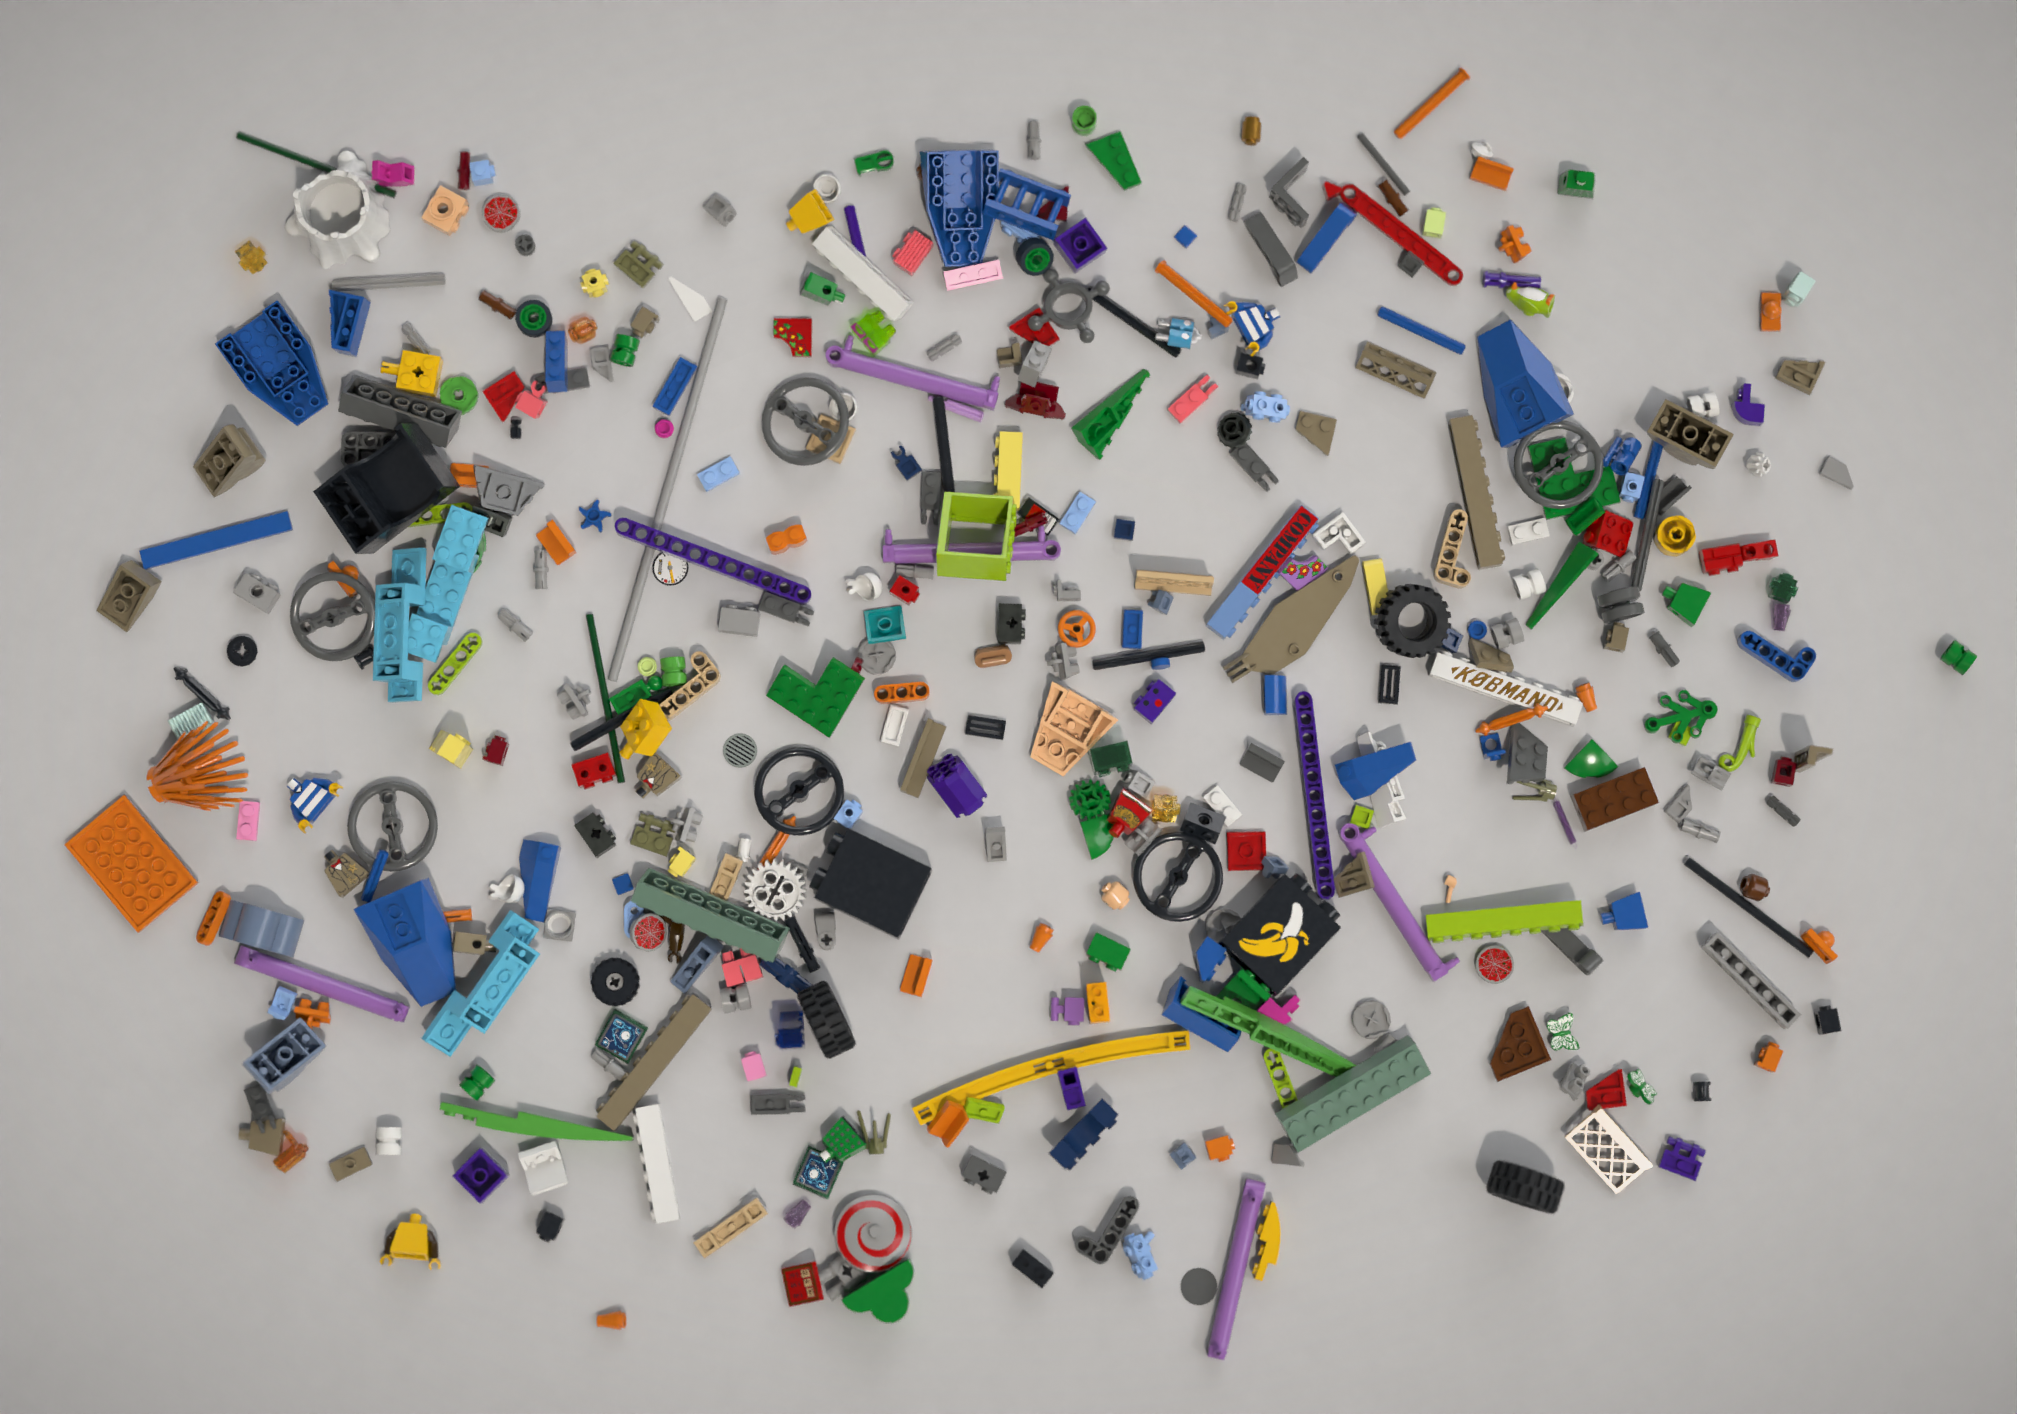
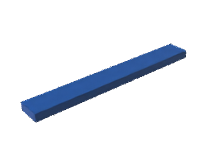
M286 511L140 550L139 552L143 568L147 570L293 530L289 512Z

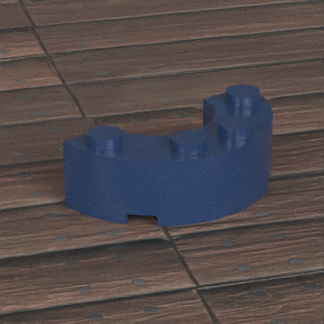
M1101 1099L1048 1154L1064 1170L1067 1168L1070 1171L1078 1163L1075 1159L1078 1158L1080 1160L1088 1152L1086 1148L1089 1144L1094 1146L1101 1139L1099 1134L1106 1127L1110 1130L1117 1123L1115 1118L1119 1114L1104 1099Z

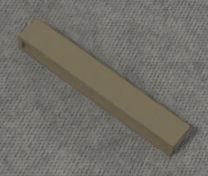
M1473 415L1453 418L1449 420L1448 425L1478 570L1499 567L1505 560L1504 550H1500L1499 546L1501 535L1500 531H1496V512H1492L1491 505H1494L1492 494L1488 492V486H1490L1489 477L1484 473L1486 462L1484 456L1481 457L1480 449H1482V442L1480 438H1477L1476 434L1478 423L1477 420L1473 419Z
M694 994L691 997L688 995L682 1001L681 1005L683 1007L679 1012L675 1011L671 1015L669 1025L667 1027L663 1026L657 1033L658 1039L655 1042L651 1041L645 1048L646 1054L636 1059L633 1063L635 1068L631 1073L627 1071L620 1080L623 1083L619 1088L614 1087L608 1095L610 1097L606 1104L603 1102L596 1110L598 1112L596 1117L613 1131L619 1128L711 1012L712 1008Z

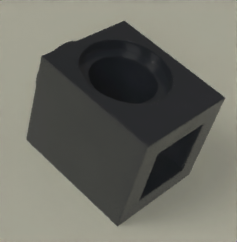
M1241 352L1236 374L1258 379L1259 374L1263 375L1266 364L1262 363V357L1251 356ZM1253 362L1257 368L1251 371L1247 369L1246 364Z
M1831 1005L1819 1007L1820 1011L1814 1012L1819 1035L1841 1031L1837 1008L1831 1009Z
M546 1211L536 1233L540 1234V1239L548 1243L550 1240L555 1241L565 1219Z

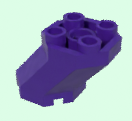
M947 754L943 757L942 761L932 765L927 770L928 781L956 818H960L959 814L969 816L982 807L984 803L982 801L983 797L986 799L988 796L958 755Z

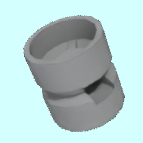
M1517 618L1506 621L1505 625L1500 623L1490 627L1493 641L1498 650L1509 647L1510 643L1515 645L1524 642L1523 631Z
M747 984L738 985L735 989L731 987L720 989L725 1014L735 1012L737 1008L740 1010L751 1009ZM736 996L737 1002H732L731 997Z

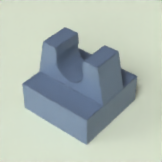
M1214 317L1210 318L1211 328L1208 329V334L1211 339L1229 331V326L1225 327Z
M1153 591L1152 595L1156 599L1154 602L1149 601L1148 605L1167 615L1174 597L1166 591Z
M1264 856L1261 862L1264 865L1262 874L1265 878H1270V875H1272L1275 879H1278L1280 874H1286L1289 869L1279 857Z
M1185 1142L1169 1154L1181 1170L1196 1159V1156Z

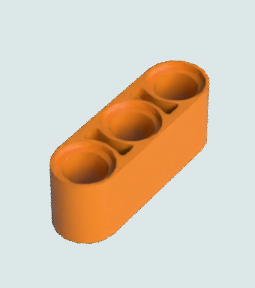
M924 682L881 685L874 691L875 700L880 704L924 701L930 694L929 686ZM918 687H924L927 690L924 696L916 694ZM901 688L907 690V695L904 698H900L896 694ZM881 690L888 692V697L884 700L877 697L878 692Z

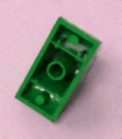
M910 1258L842 1299L843 1304L849 1310L856 1313H864L870 1310L876 1319L884 1323H894L902 1319L909 1308V1296L905 1289L910 1285L914 1277V1266Z

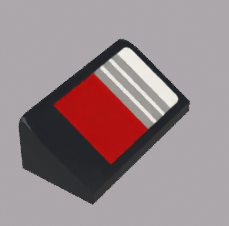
M1028 497L1017 514L1025 519L1043 512L1047 517L1048 523L1042 526H1044L1045 535L1049 536L1058 524L1059 518Z

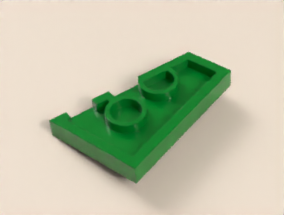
M1121 131L1086 144L1087 149L1093 153L1099 163L1105 167L1111 177L1124 191L1142 184Z

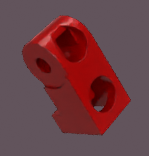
M1775 539L1740 546L1743 562L1771 560L1779 556Z

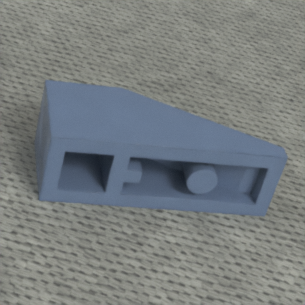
M707 936L699 943L670 982L685 994L713 962L724 946L715 938Z

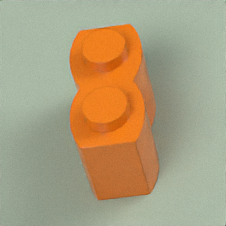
M799 524L788 527L784 532H774L766 538L773 555L784 553L789 548L800 547L807 542L803 527Z

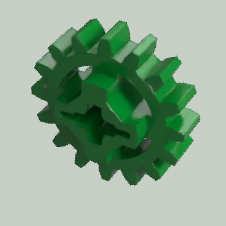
M1092 779L1087 784L1083 780L1081 786L1075 785L1076 791H1070L1072 795L1069 797L1070 808L1074 811L1075 816L1080 814V819L1087 816L1088 821H1090L1091 817L1094 816L1097 820L1098 814L1104 816V809L1109 810V803H1111L1110 792L1106 790L1105 784L1100 786V781L1098 780L1095 784L1092 782Z

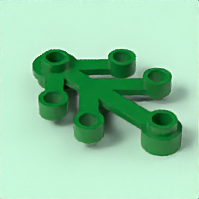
M1686 690L1679 692L1678 700L1682 703L1687 702L1697 709L1688 710L1673 702L1670 696L1663 695L1659 701L1660 705L1678 714L1660 719L1650 717L1646 720L1644 728L1648 733L1654 734L1662 726L1681 721L1677 730L1671 735L1672 742L1678 744L1682 741L1683 734L1692 718L1699 717L1696 725L1689 731L1690 736L1696 739L1700 737L1701 729L1706 720L1716 716L1718 708L1713 701L1705 700L1701 702L1691 697L1690 693ZM1686 694L1687 699H1682L1680 695ZM1667 699L1669 703L1664 704L1662 700ZM1705 707H1710L1712 711L1706 712ZM1653 721L1656 723V726L1651 727L1649 723ZM1694 729L1698 730V731H1699V734H1698V735H1694V734L1692 733V730H1694ZM1675 734L1680 736L1679 740L1674 739Z

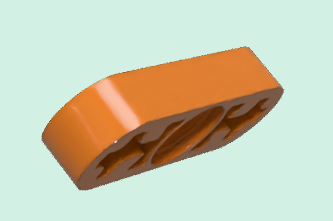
M218 891L214 895L197 932L196 941L198 943L209 946L214 941L231 900L229 894Z

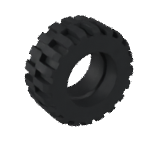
M1417 584L1399 585L1395 587V590H1389L1386 593V598H1381L1379 601L1381 607H1376L1375 613H1378V617L1374 618V624L1378 625V629H1375L1376 635L1381 637L1379 641L1382 645H1386L1389 651L1409 658H1422L1426 654H1433L1435 648H1440L1443 645L1442 639L1447 640L1449 635L1446 633L1447 628L1451 629V623H1448L1451 613L1446 611V608L1449 607L1447 602L1442 601L1443 597L1439 593L1434 592V589ZM1410 603L1420 604L1424 608L1427 617L1425 629L1414 639L1404 637L1398 624L1401 611Z
M821 981L799 991L797 999L824 1056L831 1059L854 1048L856 1041L828 982Z
M1502 1160L1494 1162L1486 1186L1487 1192L1493 1196L1548 1214L1557 1212L1565 1188L1564 1182L1560 1179Z

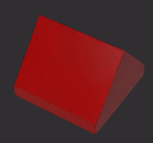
M1328 181L1324 182L1322 188L1326 202L1340 196L1342 187Z

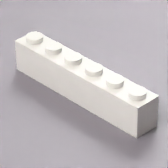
M833 226L826 227L813 242L816 252L821 256L827 257L830 260L829 264L843 272V277L847 281L853 282L861 294H866L875 307H880L889 320H900L914 304L906 294Z
M660 1104L635 1108L636 1113H633L634 1123L639 1126V1132H636L638 1144L642 1143L643 1151H640L641 1162H645L646 1170L643 1171L645 1182H649L650 1187L647 1190L648 1200L653 1203V1209H650L652 1221L656 1220V1224L679 1220L681 1218Z

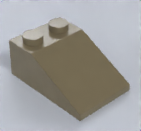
M132 560L119 566L96 611L125 632H128L153 599L162 581Z

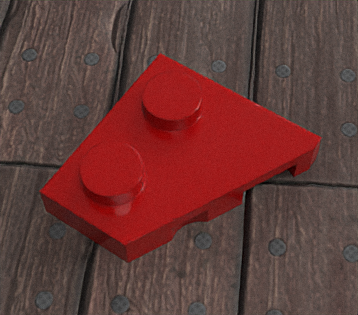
M1037 308L1009 326L1010 331L1032 344L1034 341L1050 347L1060 340L1048 321L1038 331H1033L1029 328L1028 321L1032 316L1041 317L1044 315L1040 308Z
M513 371L482 392L503 423L516 404L517 396L520 392H523L525 387L515 371Z
M1622 1069L1616 1070L1585 1091L1588 1111L1593 1110L1597 1105H1600L1603 1109L1627 1106Z

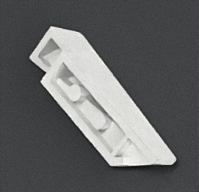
M1371 732L1357 737L1361 756L1387 749L1382 741L1376 742L1372 738ZM1396 775L1387 784L1381 786L1374 794L1370 795L1378 828H1383L1406 819L1398 802L1405 799Z

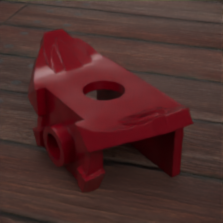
M1021 382L1019 394L1010 397L1004 404L1006 408L1016 410L1022 414L1025 412L1044 416L1043 418L1063 420L1066 415L1063 408L1057 402L1059 387L1037 382L1035 387Z

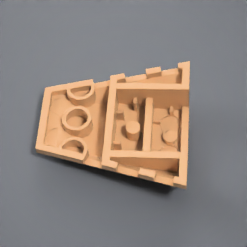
M1052 681L1030 757L1064 776L1118 719L1074 691Z

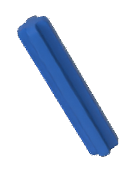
M379 850L377 852L361 896L362 901L371 902L389 855L387 851Z

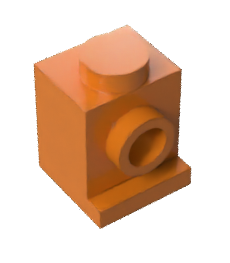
M1769 1041L1765 1048H1761L1758 1054L1760 1061H1756L1754 1066L1771 1073L1775 1072L1783 1050L1779 1049L1778 1044Z

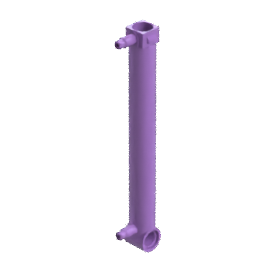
M852 335L848 336L844 349L839 346H831L826 351L827 363L833 368H843L994 411L997 403V391L1000 384V377L998 376L994 377L991 388L987 390L852 352L854 339ZM833 353L841 355L837 361L831 360L830 356Z
M1039 526L1037 532L1038 541L1013 543V557L1011 561H1053L1060 556L1061 547L1054 540L1045 541L1044 526ZM886 529L885 545H883V563H937L938 544L894 545L892 544L891 529ZM1003 542L949 543L948 551L1001 555ZM1054 546L1057 552L1054 555H1048L1046 548Z
M1352 823L1345 824L1339 831L1340 840L1344 842L1354 859L1358 853H1366L1375 885L1373 890L1433 982L1446 975L1448 970L1456 966L1460 960L1458 957H1455L1444 964L1365 841V839L1377 831L1376 828L1373 826L1360 833L1356 825ZM1345 829H1352L1354 837L1351 839L1346 838L1344 835Z
M242 945L234 962L236 965L382 1017L394 1019V1021L404 1022L410 1008L404 1003H398L396 1000Z
M1246 1178L1209 1341L1208 1357L1224 1360L1227 1354L1226 1350L1229 1346L1266 1182Z

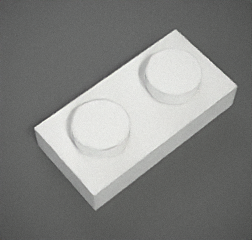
M1545 518L1507 527L1512 546L1550 536Z
M1218 785L1203 797L1214 812L1226 816L1224 822L1226 827L1242 816V813Z

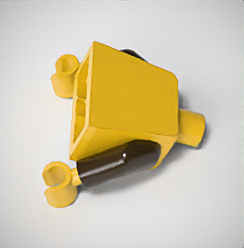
M410 1214L409 1223L400 1222L398 1227L390 1232L385 1239L383 1251L385 1255L380 1259L381 1264H384L385 1258L389 1259L388 1266L393 1264L394 1258L429 1261V1258H431L429 1269L432 1270L431 1264L433 1262H436L438 1270L440 1269L441 1262L437 1259L439 1257L438 1242L433 1232L428 1230L427 1225L420 1224L421 1215Z

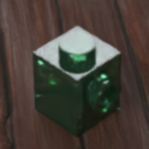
M1788 573L1779 574L1776 578L1773 577L1769 585L1771 591L1768 597L1783 604L1789 603L1791 597L1794 598L1798 591L1796 586L1798 581L1793 579L1794 576Z

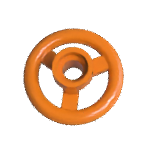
M1081 610L1067 612L1058 623L1059 637L1070 647L1079 648L1086 646L1093 640L1096 633V625L1093 618ZM1072 616L1083 617L1078 623H1065ZM1088 621L1090 633L1084 640L1082 636L1084 633L1083 626ZM1074 627H1079V628H1080V631H1079V632H1075V631L1073 630V628H1074ZM1064 630H1069V635L1077 639L1078 642L1069 640L1065 636Z

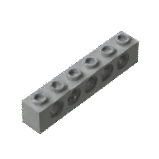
M1718 932L1714 933L1701 946L1783 1029H1788L1801 1016Z

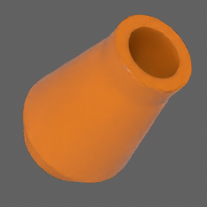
M1589 682L1577 686L1575 694L1583 703L1586 712L1597 709L1593 686Z
M1044 923L1036 926L1030 948L1039 953L1053 936L1054 929Z
M616 1311L597 1316L598 1327L616 1330L626 1328L627 1318L625 1312Z

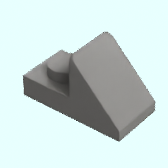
M1005 827L986 828L988 862L1007 861Z

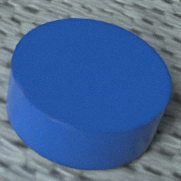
M1478 620L1473 621L1467 629L1469 637L1476 640L1483 639L1487 634L1485 623Z
M1157 658L1151 661V669L1153 670L1170 667V659Z

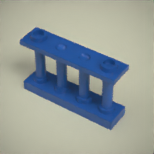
M1000 168L999 182H1001V185L994 200L987 198L983 214L1054 241L1058 230V225L1054 224L1061 206H1069L1071 194L1020 176L1011 170ZM1008 185L1019 189L1012 207L1001 204ZM1026 192L1037 195L1028 214L1019 211ZM1044 199L1055 202L1047 220L1036 217Z

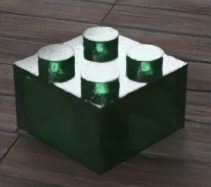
M1128 741L1089 750L1094 775H1099V778L1109 776L1111 771L1117 770L1118 773L1129 771V767H1132L1133 762Z

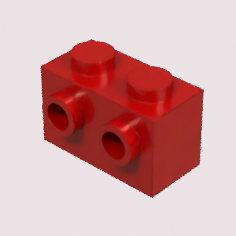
M608 752L572 764L578 786L580 788L584 787V790L595 787L594 783L600 781L603 784L611 782L613 777L616 776L612 759Z

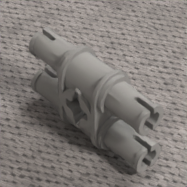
M839 1256L832 1262H828V1266L819 1272V1278L822 1285L834 1276L839 1277V1283L826 1291L828 1297L833 1301L846 1291L847 1293L851 1292V1289L862 1281L865 1282L866 1277L871 1273H864L852 1268ZM843 1266L847 1269H852L850 1272L851 1277L848 1275H842L844 1271Z

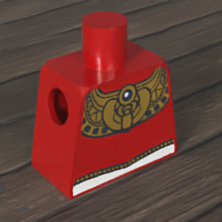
M1123 789L1117 796L1107 818L1113 824L1109 833L1115 838H1119L1122 832L1130 835L1151 814L1153 809Z

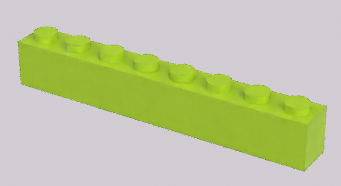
M1581 900L1426 915L1428 940L1432 941V943H1443L1446 939L1458 942L1463 941V938L1471 937L1472 940H1478L1488 935L1491 938L1502 937V934L1509 933L1510 936L1522 935L1521 932L1539 934L1541 930H1549V932H1559L1562 928H1568L1570 931L1579 930L1580 927H1583Z

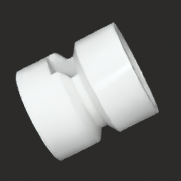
M1715 392L1704 393L1702 397L1698 395L1687 397L1688 411L1702 418L1704 416L1708 418L1719 416V403Z
M1538 568L1527 572L1526 576L1520 574L1512 577L1513 586L1520 601L1531 597L1532 593L1538 595L1546 592L1545 582Z
M376 1127V1138L379 1140L376 1144V1155H401V1143L398 1140L402 1138V1127Z

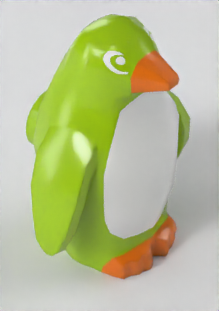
M1516 282L1506 291V298L1518 309L1522 310L1525 315L1543 314L1546 318L1550 317L1555 301L1554 294L1549 295L1546 291L1539 288H1519Z

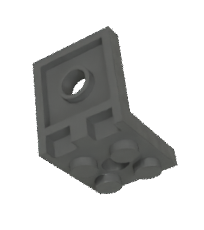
M1305 157L1271 188L1272 191L1269 196L1276 203L1275 207L1281 213L1285 212L1289 216V221L1294 226L1298 225L1300 228L1307 223L1309 214L1286 190L1306 172L1309 161Z

